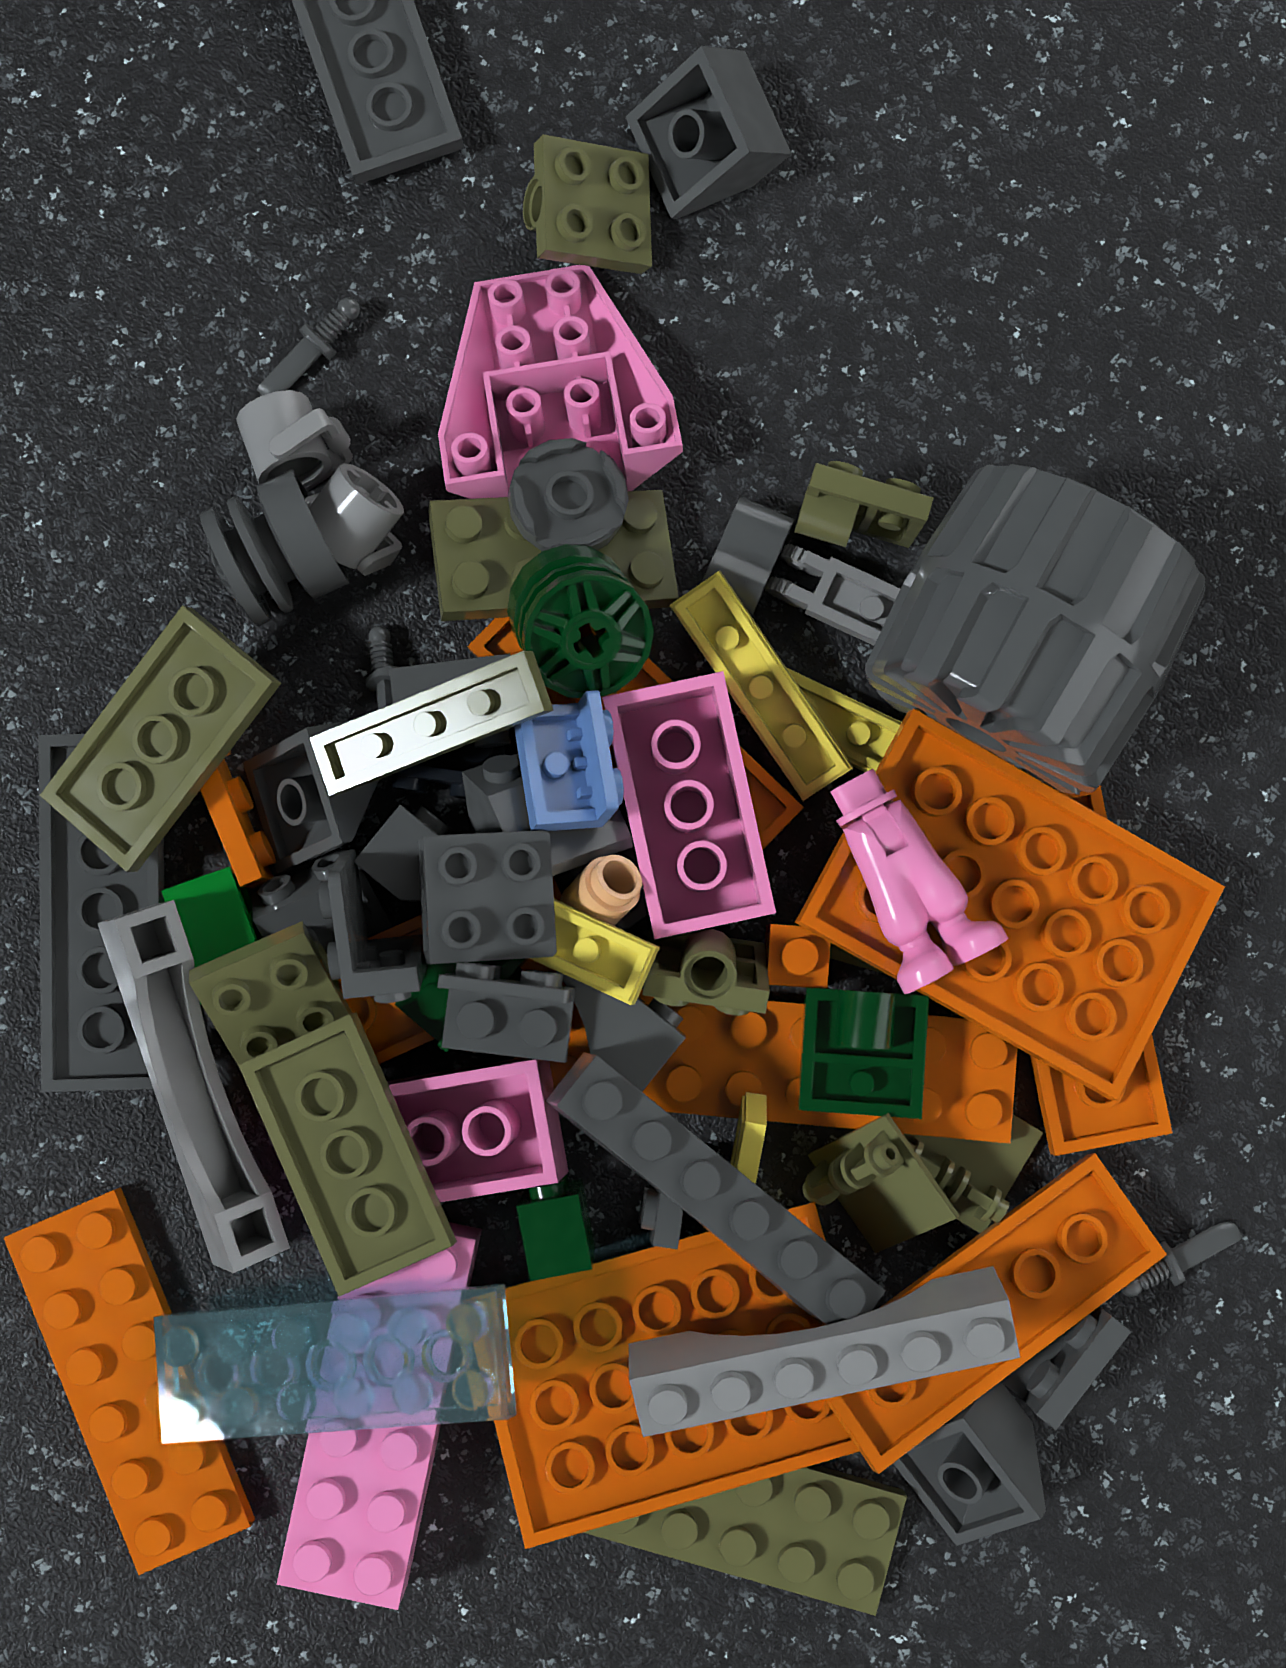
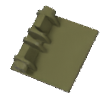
M889 1113L808 1154L815 1168L807 1175L806 1181L803 1184L802 1189L805 1198L809 1202H815L819 1205L830 1204L837 1198L875 1253L955 1220L960 1216Z
M1013 1114L1010 1144L912 1134L903 1135L960 1215L957 1220L981 1233L988 1228L991 1221L999 1223L1005 1216L1009 1208V1202L1004 1199L1043 1132Z

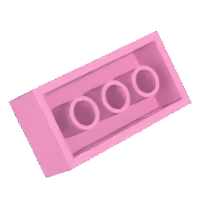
M721 671L602 697L605 710L610 712L613 721L614 733L612 744L617 768L620 770L623 779L624 800L654 939L775 914L776 909L724 672Z
M521 1057L387 1081L440 1202L558 1183L569 1172L558 1111L545 1102L554 1091L549 1061Z

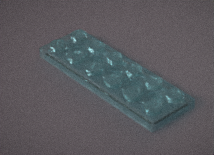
M505 1284L171 1313L154 1317L162 1443L507 1420L517 1415Z

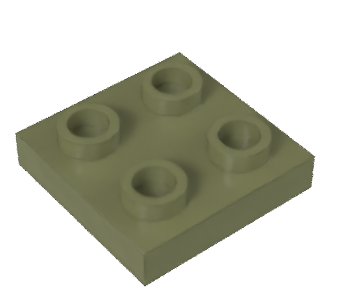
M543 134L534 143V176L528 183L523 201L524 224L528 230L536 231L537 258L643 274L651 268L652 246L648 154Z
M830 461L827 466L816 463L805 492L794 532L846 547L851 531L909 548L927 522L934 498L920 494L921 488L906 480L889 478L883 483L863 477V471L849 463Z
M303 921L189 970V984L238 1066L353 1013L346 999H343L338 979H331L327 952L319 941H313Z
M649 926L646 941L660 948L643 985L642 995L654 997L658 1002L669 1006H685L689 1002L711 1005L729 1015L740 1016L746 1015L749 1012L766 1013L770 989L765 943L729 938L723 932L714 929H703L698 932H687L654 939L652 926Z

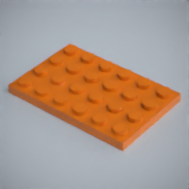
M913 708L904 717L876 770V774L886 792L895 790L897 797L892 802L901 800L938 856L963 886L968 897L967 907L964 911L967 918L971 921L997 922L1003 927L1008 937L999 946L970 961L953 966L954 969L916 991L928 996L933 1001L1102 1096L1118 1101L1225 886ZM843 832L795 923L897 980V974L903 960V952L900 951L898 946L891 944L884 937L868 888ZM928 922L927 932L930 935V939L945 953L939 933Z
M815 1202L786 1209L826 1241ZM710 1231L679 1239L678 1250L654 1246L593 1263L592 1270L528 1281L464 1300L525 1549L860 1452L825 1399L643 1437L629 1382V1343L685 1331L713 1335L751 1336L780 1334L823 1326L779 1291Z

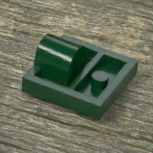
M805 987L798 1110L883 1116L889 1113L891 1117L922 1119L929 997L925 995Z

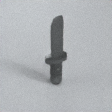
M351 297L340 300L338 308H333V312H329L328 317L323 318L325 321L319 322L321 325H317L316 330L308 323H305L299 329V332L304 335L303 339L261 382L257 391L261 395L276 391H287L321 354L329 361L332 360L337 352L329 344L334 343V338L336 340L339 338L337 335H341V331L346 330V325L350 326V320L358 317L360 306L357 300Z
M381 625L371 628L368 634L371 644L369 646L371 674L365 679L366 688L372 692H377L378 710L393 704L389 668H397L393 666L390 631Z
M1223 1222L1208 1228L1170 1249L1166 1241H1162L1159 1244L1167 1255L1120 1291L1127 1297L1138 1296L1142 1290L1147 1291L1149 1288L1154 1287V1285H1158L1159 1282H1163L1164 1279H1170L1174 1286H1178L1186 1281L1183 1275L1184 1271L1235 1244L1243 1236L1235 1223Z

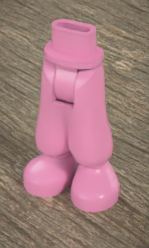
M874 769L830 791L843 814L836 821L840 828H843L850 850L868 888L884 937L891 944L898 946L900 951L903 952V960L897 974V982L904 994L911 993L952 971L954 969L953 966L970 961L999 946L1008 939L1003 927L997 922L971 921L967 918L964 911L967 907L968 897L963 886L938 856L901 800L892 802L897 797L895 790L886 792ZM928 922L939 933L945 953L930 939V935L927 932Z

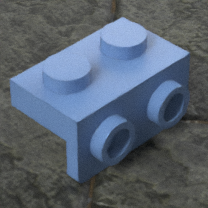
M595 690L585 691L578 703L552 704L554 711L514 726L530 831L603 827L618 810L619 805L623 801L624 785L622 775L618 768H613L609 749L614 733L612 717L608 710H603L600 692Z

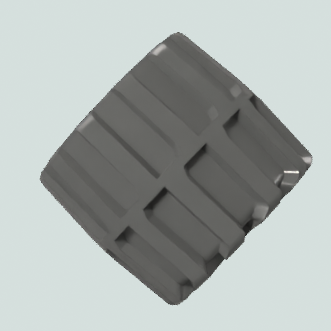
M1010 464L1009 466L986 465L976 470L970 477L905 579L866 662V678L869 684L876 688L878 694L896 710L907 713L914 708L1043 783L1044 781L1062 793L1080 795L1081 791L1092 793L1104 780L1164 683L1203 598L1205 577L1196 567L1194 557L1180 542L1175 541L1156 526L1155 522L1130 506H1125L1100 493L1095 488L1068 477L1065 478L1038 470L1035 467Z

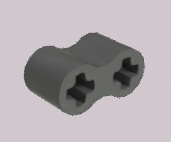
M741 496L732 512L702 582L720 570L752 617L795 519Z

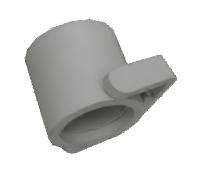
M287 390L262 395L246 404L239 411L236 418L258 484L293 469L306 491H309L332 476L341 464H349L353 458V454L349 449L350 437L337 418L328 417L321 408L313 410L309 398L302 392Z
M341 464L320 493L305 498L326 544L339 564L357 569L366 576L390 566L402 549L401 542L390 531L403 515V505L388 487L365 470L351 464Z

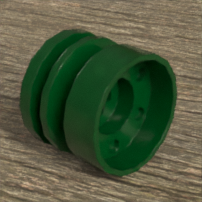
M565 544L542 551L522 567L510 588L507 613L513 634L521 649L533 651L546 687L568 698H581L585 691L599 690L602 697L619 691L637 677L650 655L654 629L648 606L612 558L590 546ZM589 623L592 633L581 638L579 628Z

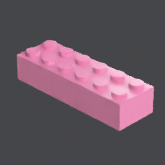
M449 1222L457 1240L452 1247L338 1297L276 1585L394 1610L399 1609L409 1580L466 1307L464 1300L468 1298L482 1229Z

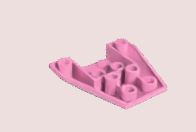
M575 265L474 282L438 432L444 481L448 492L469 499L508 497L514 470L519 466L520 460L530 449L548 440L573 438L587 442L586 447L593 448L598 453H600V450L604 451L614 459L624 475L627 491L634 490L683 452L673 395L590 266Z

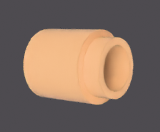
M608 855L598 857L592 860L563 891L560 901L615 926L638 903L642 887L641 874L638 868L623 856Z

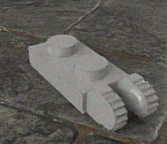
M792 544L785 545L780 555L781 559L792 568L821 577L815 592L812 593L784 578L770 577L765 591L789 605L806 609L804 614L874 646L899 594L900 588L833 557L827 560Z

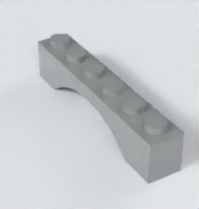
M174 900L153 904L97 923L212 1264L235 1273L290 1249L272 1192L242 1135L216 1067L201 1012L200 1001L189 984V970L194 968V959Z
M993 1266L932 1279L912 1293L881 1308L851 1319L816 1328L780 1334L751 1336L713 1335L685 1331L628 1344L629 1382L643 1437L1020 1358L1010 1301Z

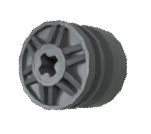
M293 469L257 485L258 498L263 510L261 515L253 517L237 496L227 500L228 509L235 527H229L215 506L201 512L199 515L207 537V550L217 574L232 599L243 607L252 622L258 627L272 620V614L264 595L267 592L270 593L280 610L285 614L293 610L292 596L287 583L296 578L314 600L349 584V578L344 566L336 562L305 501V498L309 495Z

